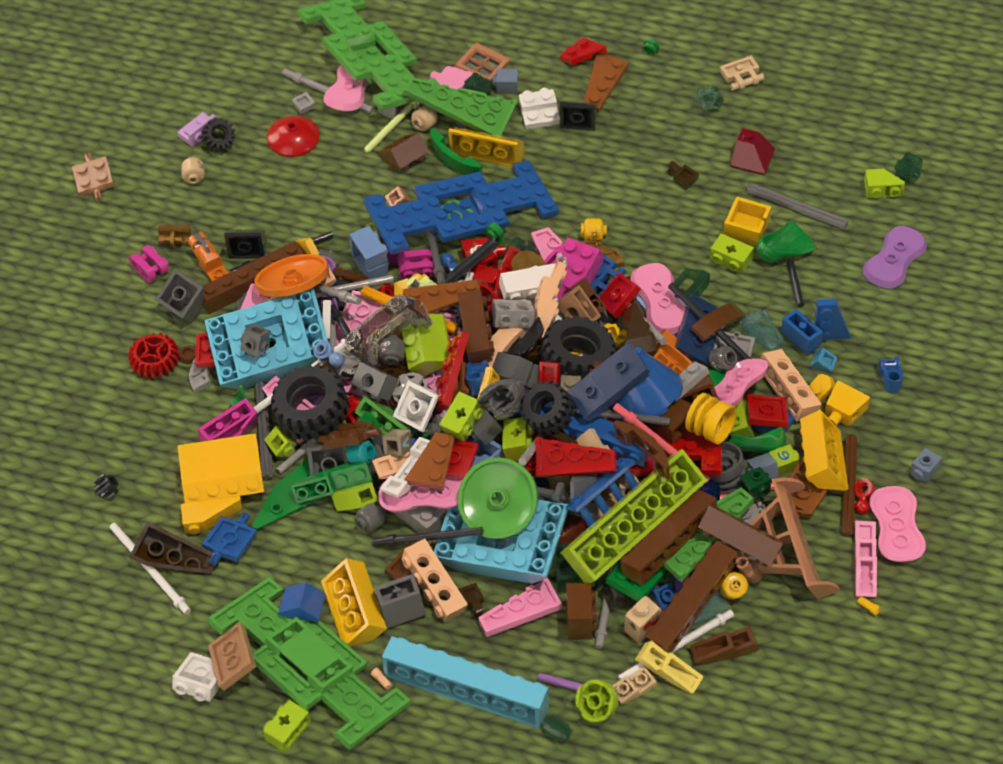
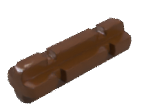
M335 267L332 271L335 278L341 277V280L351 283L367 280L366 275L360 274L359 276L356 272L346 269L343 271V268Z

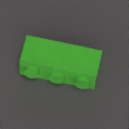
M364 396L355 410V413L360 417L365 412L370 411L381 424L380 430L383 435L392 429L411 430L412 439L418 430L393 417L394 410L382 401L375 400L370 396Z

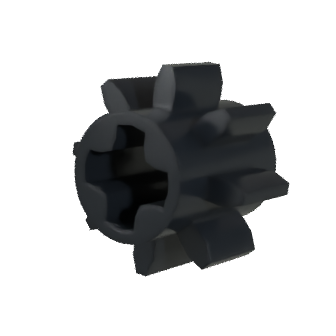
M102 474L94 481L96 484L94 490L101 498L107 496L110 499L119 491L117 489L118 481L112 475L106 477L105 474Z

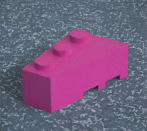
M246 398L198 428L199 441L248 435L257 424V411Z

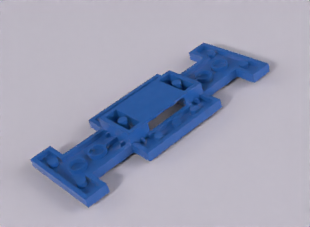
M529 160L513 164L512 170L516 177L488 184L480 171L414 186V193L418 200L388 207L381 194L366 197L363 200L364 206L391 255L408 251L409 245L405 239L406 236L431 231L434 236L438 235L442 242L485 233L487 232L486 227L491 222L498 224L501 228L509 227L510 221L505 214L508 212L534 206L542 219L556 216L559 213L557 205ZM470 193V198L458 200L460 206L455 202L451 204L444 203L442 209L441 206L443 204H439L441 199ZM465 209H471L474 212H468ZM459 211L462 214V219L460 218V215L458 213L452 212Z

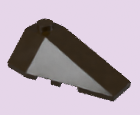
M634 301L624 311L616 340V352L629 341L634 348L641 347L643 351L653 356L657 353L655 335L650 332V325L644 320L645 314L638 301Z

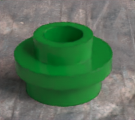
M652 38L645 39L643 42V49L647 53L655 54L660 49L658 42Z

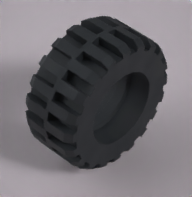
M568 316L562 318V320L558 319L549 325L543 337L539 358L541 359L540 362L560 363V382L561 375L581 376L582 380L589 373L590 369H594L595 361L603 363L616 352V342L612 334L608 333V329L604 325L601 326L598 321H591L587 317L579 318V316H573L569 318ZM566 349H580L588 353L589 356H578Z
M305 365L304 368L297 367L295 371H289L285 374V378H281L277 382L278 386H275L273 389L271 407L281 429L287 435L298 440L301 438L305 441H310L311 438L318 440L319 436L329 435L332 430L335 431L340 423L344 422L345 415H347L349 410V399L339 376L332 372L331 369L327 367L323 369L320 365H315V367ZM313 395L324 396L323 400L314 408L308 410L296 409L298 404L307 397Z

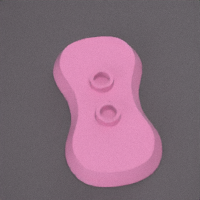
M340 65L337 69V81L324 94V102L329 107L337 110H356L363 105L365 100L364 91L370 83L366 79L355 81L343 66Z
M660 263L646 264L636 268L632 272L630 280L641 288L638 295L646 305L647 320L659 332L666 328L672 334L679 333L686 307L679 299L674 297L675 294L668 288L670 283H674L671 271Z
M746 359L737 362L736 366L732 370L727 371L724 379L715 386L718 401H724L733 406L738 405L746 390L766 375L769 363L763 359Z
M447 477L444 490L413 486L407 493L398 498L379 490V502L383 508L395 513L405 512L417 507L455 508L458 506V492L462 480Z
M888 486L875 490L870 497V507L880 523L878 547L881 553L889 560L897 562L911 561L921 557L924 554L926 542L915 523L917 501L914 494L907 488L899 486Z

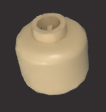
M426 105L417 109L411 116L413 126L422 132L429 130L438 120L437 112Z
M195 157L184 160L181 165L182 179L190 184L201 182L205 177L204 163Z

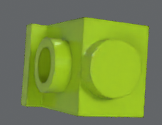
M275 426L264 439L278 457H290L295 452L296 441L279 426Z

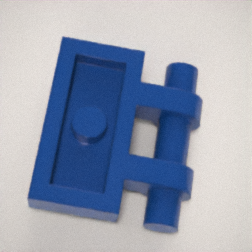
M602 254L604 261L591 283V287L595 292L598 289L602 290L598 296L603 293L619 272L623 275L627 272L623 267H620L617 272L614 271L618 265L604 254ZM611 276V280L605 285V280Z

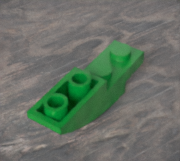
M368 461L352 465L347 463L306 477L291 484L290 487L298 504L332 495L337 490L373 481V475Z

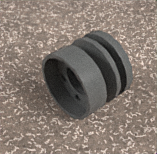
M722 442V475H708L710 479L707 485L715 494L728 495L740 488V475L746 473V467L741 449L735 444Z

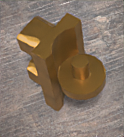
M164 224L157 227L159 244H170L171 247H176V244L189 245L188 239L192 236L189 224H182L181 226Z

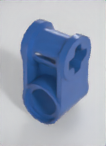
M899 357L888 360L879 358L878 368L885 390L893 394L898 393L901 390L903 380Z
M487 360L475 364L469 362L466 365V379L473 395H479L485 369L489 367Z

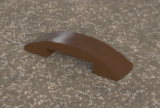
M728 303L701 318L692 325L691 329L704 342L715 336L719 330L732 323L738 324L746 320L748 316L735 303Z
M617 420L613 422L615 436L627 447L633 443L653 458L654 470L666 480H669V463L661 445L647 432L632 424Z

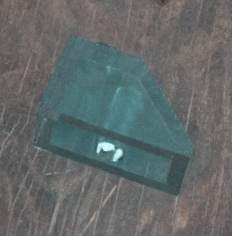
M765 309L751 311L740 321L747 335L755 337V342L768 351H773L784 340Z

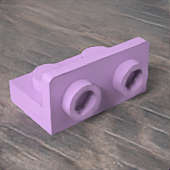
M202 112L177 132L178 137L194 147L203 140L201 135L204 126L209 120L216 118V116L212 114L209 117Z

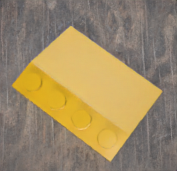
M256 433L177 445L185 503L265 492Z

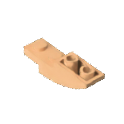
M562 262L555 264L550 277L544 276L541 278L534 304V322L537 317H540L544 327L541 339H543L552 318L555 319L559 312L557 308L559 302L552 300V298L555 299L558 295L560 288L557 286L560 281L564 280L567 273L565 270L566 264Z

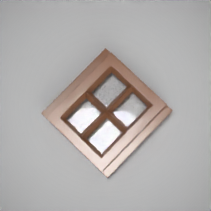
M476 43L455 64L454 68L472 72L474 81L488 87L493 83V76H496L497 69H506L511 59Z

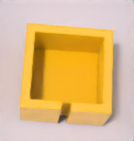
M736 197L724 223V235L745 244L757 246V242L764 235L770 222L771 206Z

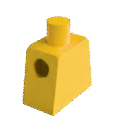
M837 381L826 403L825 414L836 426L839 422L845 426H850L868 409L870 397Z

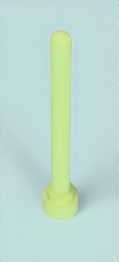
M418 101L408 103L365 147V152L370 153L413 108H419L422 103Z

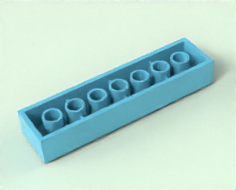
M392 636L382 656L386 678L538 729L541 728L549 709L548 687L541 683H532L520 676L514 677L502 670H493L481 663L475 664L462 657L448 655L441 650L435 651L423 644L411 643L402 637L396 638Z

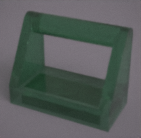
M685 268L674 281V284L679 287L689 277L694 282L686 290L685 294L688 297L691 294L700 297L709 286L710 273L704 270Z

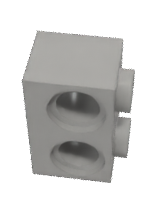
M493 299L491 318L494 327L530 328L532 326L535 310L531 300Z

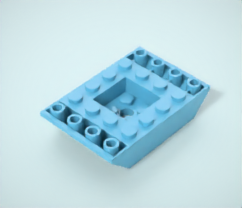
M314 288L204 320L221 387L238 388L239 385H242L243 389L255 386L260 381L263 383L269 382L275 376L283 378L289 371L293 372L297 367L302 368L317 361L318 358L313 352L315 345L319 341H328ZM254 324L270 330L269 342H276L274 347L269 348L258 357L249 356L241 350V337L244 330Z
M539 500L536 514L531 523L522 532L510 537L506 543H500V539H490L481 535L437 540L434 553L441 563L456 571L533 584L548 577L568 512L566 509L568 504ZM459 506L447 510L441 531L469 528L460 514Z

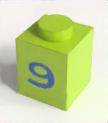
M790 444L769 452L777 462L779 477L793 472L800 461L798 452L793 450Z

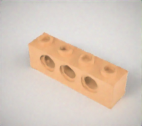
M779 349L763 353L761 359L769 363L765 378L779 397H786L787 409L796 422L818 411L821 406L819 399L812 392L784 351Z
M426 539L404 549L402 562L414 575L417 585H420L423 589L425 599L434 606L436 616L446 623L465 613L468 605ZM418 563H424L427 567H420ZM433 579L437 581V584H432L428 580ZM439 596H445L448 600H441Z

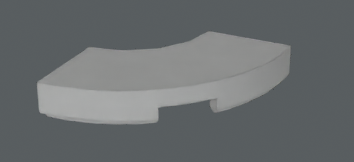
M195 359L189 372V381L193 392L197 393L211 385L209 373L213 367L196 368Z

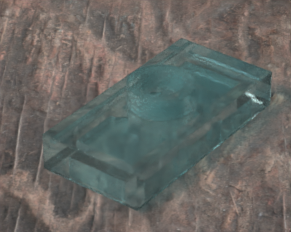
M721 592L712 597L693 623L694 627L714 619L717 614H723L731 609Z

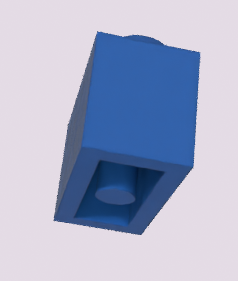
M795 309L782 318L781 333L808 355L821 346L823 331L799 310Z

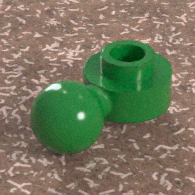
M491 222L486 227L487 236L493 238L498 246L505 245L503 229L498 224Z

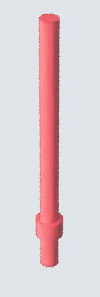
M619 403L613 406L612 409L620 414L626 423L632 424L654 437L670 456L677 452L675 448L637 419V415L632 411H627ZM704 475L707 480L710 479L708 475Z

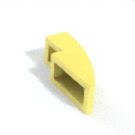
M652 641L646 642L635 658L636 661L650 671L690 694L694 693L703 678L701 674L673 653H667Z

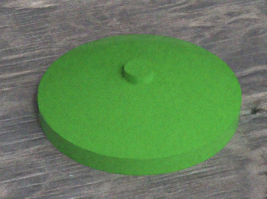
M491 458L476 464L467 472L459 487L458 506L464 522L469 528L483 527L484 533L481 536L486 538L506 539L519 534L531 523L538 508L539 495L534 478L525 467L510 459Z

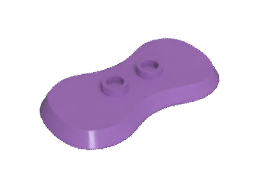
M906 226L893 228L886 234L881 251L864 264V277L872 284L882 288L891 289L898 287L904 282L910 263L926 251V239L912 228Z

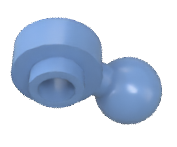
M319 341L315 345L313 352L319 360H329L330 365L335 368L341 367L344 364V356L339 352L334 353V347L328 341Z

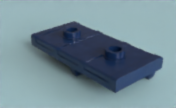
M695 294L689 296L706 315L718 308ZM686 306L675 348L690 361H695L708 368L709 354L714 349L717 335L715 334V336L703 342L691 329L692 325L700 319Z
M628 341L622 348L608 357L572 388L568 389L567 392L587 421L590 419L594 420L646 379L650 371L633 345Z

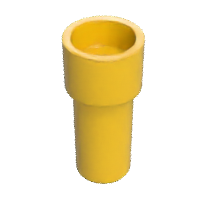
M862 596L857 601L858 604L875 616L881 610L879 605L873 604Z

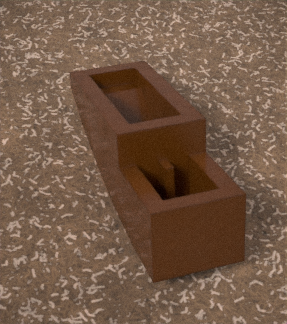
M750 626L732 633L726 630L690 645L697 665L729 660L760 650Z

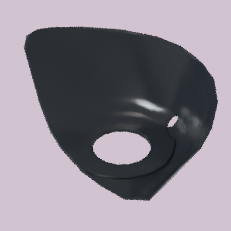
M537 317L517 344L503 353L516 356L528 355L537 345L544 332L540 317Z

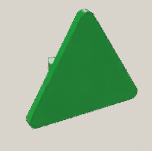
M239 385L236 390L239 396L230 400L231 407L245 398L250 403L242 385Z

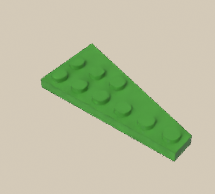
M413 77L410 78L403 92L404 95L477 132L495 136L502 135L518 101L515 99L511 101L505 100L497 95L496 97H491L483 92L464 88L454 89L446 84L440 86L433 84L432 81Z
M741 487L717 501V507L738 518H741L754 504L753 497ZM700 529L663 566L682 582L694 569L698 561L706 556L708 547L714 545L717 540L720 541L719 538L715 536L712 538L708 537Z

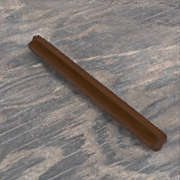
M855 434L846 435L845 467L848 490L843 491L842 534L844 536H851L854 533V486L856 482L857 437Z

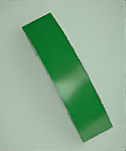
M433 128L430 129L432 147L444 164L462 175L480 171L482 173L481 164L470 156L465 160L445 146V137Z

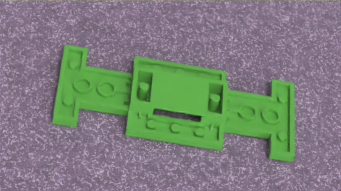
M332 0L298 9V16L305 24L321 20L333 33L322 37V43L355 81L366 79L370 84L377 83L384 91L373 95V102L381 111L416 101L404 95L403 92L410 78H415L406 67L415 65L417 58L383 21L370 25L365 23L356 13L357 10L366 8L364 0ZM376 41L388 53L386 56L375 46ZM435 78L427 80L432 81L433 84L440 85Z
M270 577L208 617V623L221 635L241 622L245 626L247 634L262 646L253 652L256 667L305 711L322 700L345 720L347 724L335 732V737L349 750L410 706L411 700L397 687L380 698L355 676L367 667V661L320 620L315 622L300 620L297 617L290 619L289 617L278 616L279 608L271 601L283 594V588ZM285 656L306 674L308 682L282 660L281 657Z

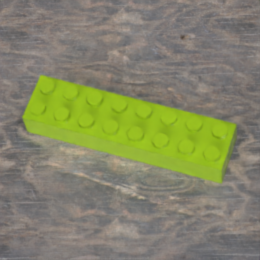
M683 449L667 458L670 471L669 480H666L654 470L560 552L584 583L596 581L708 481Z

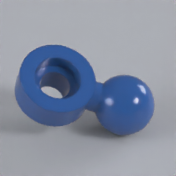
M450 253L441 255V265L449 273L457 266L454 263V257Z

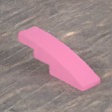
M855 521L856 597H877L876 522Z

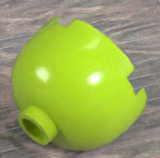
M589 680L579 687L576 694V706L580 709L581 716L590 722H601L609 719L616 712L619 705L616 689L605 680Z

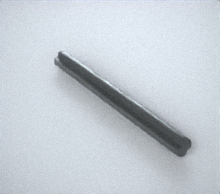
M752 182L747 186L748 193L841 229H846L848 225V219Z
M262 381L255 384L256 405L267 398L262 389L266 384ZM266 407L257 414L262 477L265 480L273 478L271 449L264 441L270 433L268 407Z

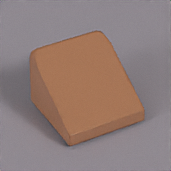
M399 186L385 196L389 206L411 202L406 191Z

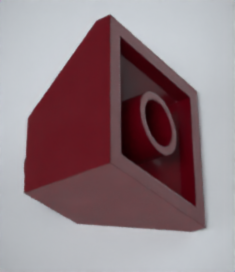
M742 128L736 141L730 167L765 176L774 155L775 147L760 132Z

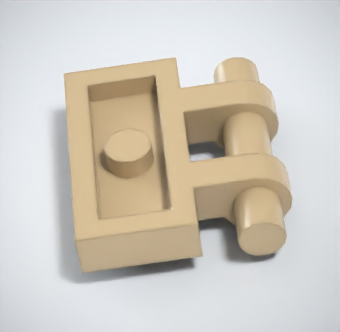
M752 56L720 66V72L727 83L735 81V83L730 84L732 91L736 89L742 90L745 86L751 84H759V81L765 79L763 73L756 74L759 72V66Z

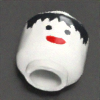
M346 349L340 352L344 356V364L338 368L334 367L335 372L342 379L354 377L361 362L360 357L355 351Z

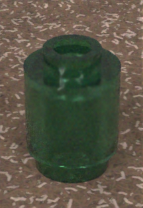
M553 714L550 717L546 716L540 725L542 733L558 743L562 742L565 744L573 733V729L570 728L568 723Z

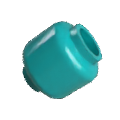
M367 439L359 445L347 446L346 457L351 464L363 463L365 461H368V464H370L376 455L374 445Z

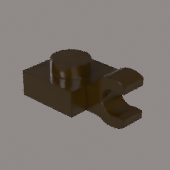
M674 161L667 165L669 167L667 173L670 176H674L673 180L687 189L699 178V173L687 165L680 167Z
M476 583L459 588V592L468 604L467 608L471 607L475 619L479 620V617L483 615L482 612H484V608L481 603H484V597Z

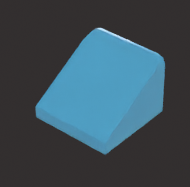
M822 347L814 353L810 367L831 373L838 357Z

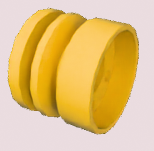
M702 393L690 406L685 427L691 433H695L698 436L703 435L706 440L715 444H721L728 437L734 426L737 410L731 404L724 401L719 402L717 398L711 397L707 393Z

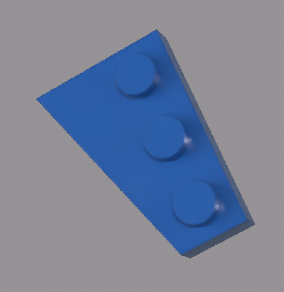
M817 300L814 324L823 331L822 341L851 339L850 331L847 328L837 300Z

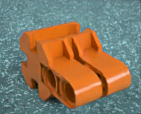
M665 328L660 333L667 339V343L661 345L656 340L657 353L652 357L680 375L693 362L675 348L677 337Z

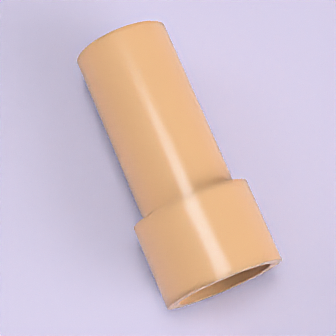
M375 668L371 672V676L386 690L390 689L392 686L391 682L383 675L379 668Z

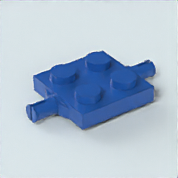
M243 512L238 520L221 516L202 543V548L214 553L209 559L210 564L215 566L221 557L238 563L257 536V529L245 524L250 518L248 513Z

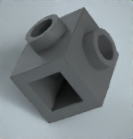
M255 324L246 328L241 337V350L252 357H258L265 353L270 346L269 337L271 331Z

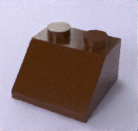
M414 133L401 137L377 153L394 170L401 169L402 171L410 167V163L414 160L418 162L425 158L424 154L429 152L420 133Z

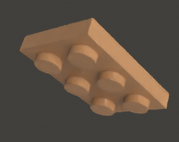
M241 622L208 645L218 685L223 690L235 684L236 681L256 667L247 631Z

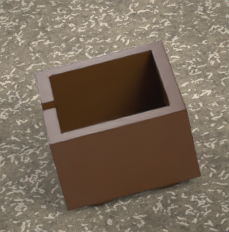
M591 583L566 584L568 640H593V632L597 631L596 591H591Z

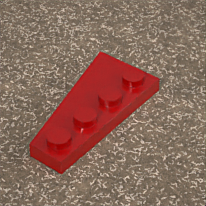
M536 437V476L538 478L616 472V452L614 450Z

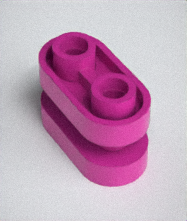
M146 245L140 250L141 256L137 253L129 256V262L132 267L148 283L157 279L156 272L163 275L169 270L168 261L164 257L161 258L153 246Z
M431 250L405 251L397 256L401 279H409L415 273L425 274L429 278L434 276L433 269L435 267Z

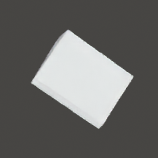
M408 381L393 417L424 432L439 395L434 390Z

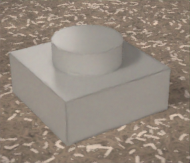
M307 92L291 99L292 105L301 115L316 107V102Z

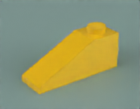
M240 496L181 504L185 534L194 535L199 532H205L215 526L221 516L228 518L242 510Z

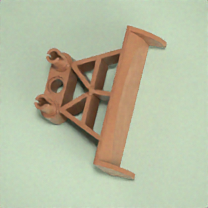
M794 478L772 479L777 498L750 524L760 530L766 526L768 534L783 541L784 545L792 542L799 564H786L781 550L776 558L778 564L767 565V567L758 564L756 560H748L747 557L740 556L736 560L740 573L751 584L758 583L762 579L763 573L803 575L806 586L817 599L840 591L839 586L835 583L820 581L791 495L805 489L804 483ZM782 510L788 531L776 535L771 520ZM732 546L733 550L738 551L736 547Z

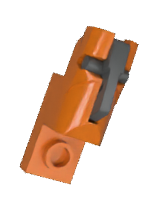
M202 231L189 237L188 243L198 258L199 266L211 282L229 273L223 265L222 258Z

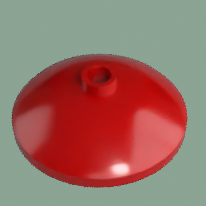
M298 115L286 116L277 120L270 126L267 132V142L271 150L284 157H299L308 154L317 146L320 140L317 124L307 117Z

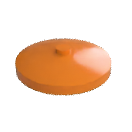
M301 254L278 260L257 274L255 277L256 289L261 295L268 297H284L301 293L316 286L327 277L329 273L328 263L324 257L315 254Z

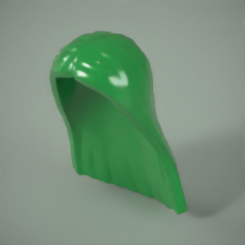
M789 220L777 231L764 234L756 246L758 256L767 263H775L785 258L804 255L816 249V245L793 220Z
M778 427L756 437H745L735 434L729 440V443L738 446L741 452L766 454L785 446L786 434L782 427Z

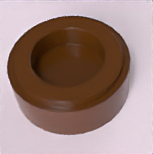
M190 345L182 347L179 351L180 361L187 365L192 364L195 359L196 348Z

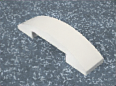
M422 437L418 438L410 449L408 459L394 477L391 475L380 488L381 492L398 498L413 487L408 485V482L404 481V479L430 440Z

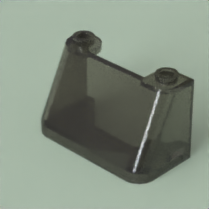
M399 294L352 330L345 339V345L348 351L363 363L378 369L382 366L379 361V351L383 339L391 335L396 336L409 324L415 329L418 325L427 329L434 323L422 302L416 298Z

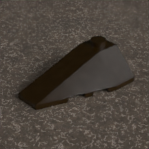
M148 521L129 558L145 566L211 574L215 567L209 563V559L214 554L213 552Z

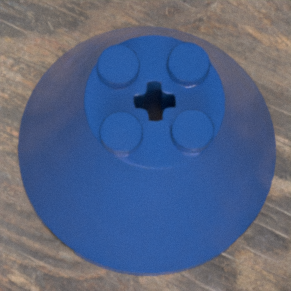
M635 347V350L650 371L648 373L649 376L610 406V410H613V406L619 403L629 412L659 417L668 411L667 407L673 401L677 402L683 390L682 379L676 371L643 351L641 347Z

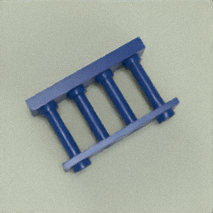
M628 458L618 459L616 461V472L602 475L580 495L573 497L566 506V509L573 512L579 511L588 527H590L595 521L585 505L594 499L604 515L609 508L600 493L609 487L617 502L620 501L624 496L614 481L623 474L631 489L637 486L638 483L629 470L636 462Z

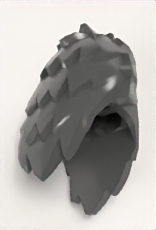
M514 379L495 381L483 389L479 394L477 403L486 406L487 412L494 414L493 421L505 420L520 411V404L523 403L521 400L522 396H526L524 384L522 381Z

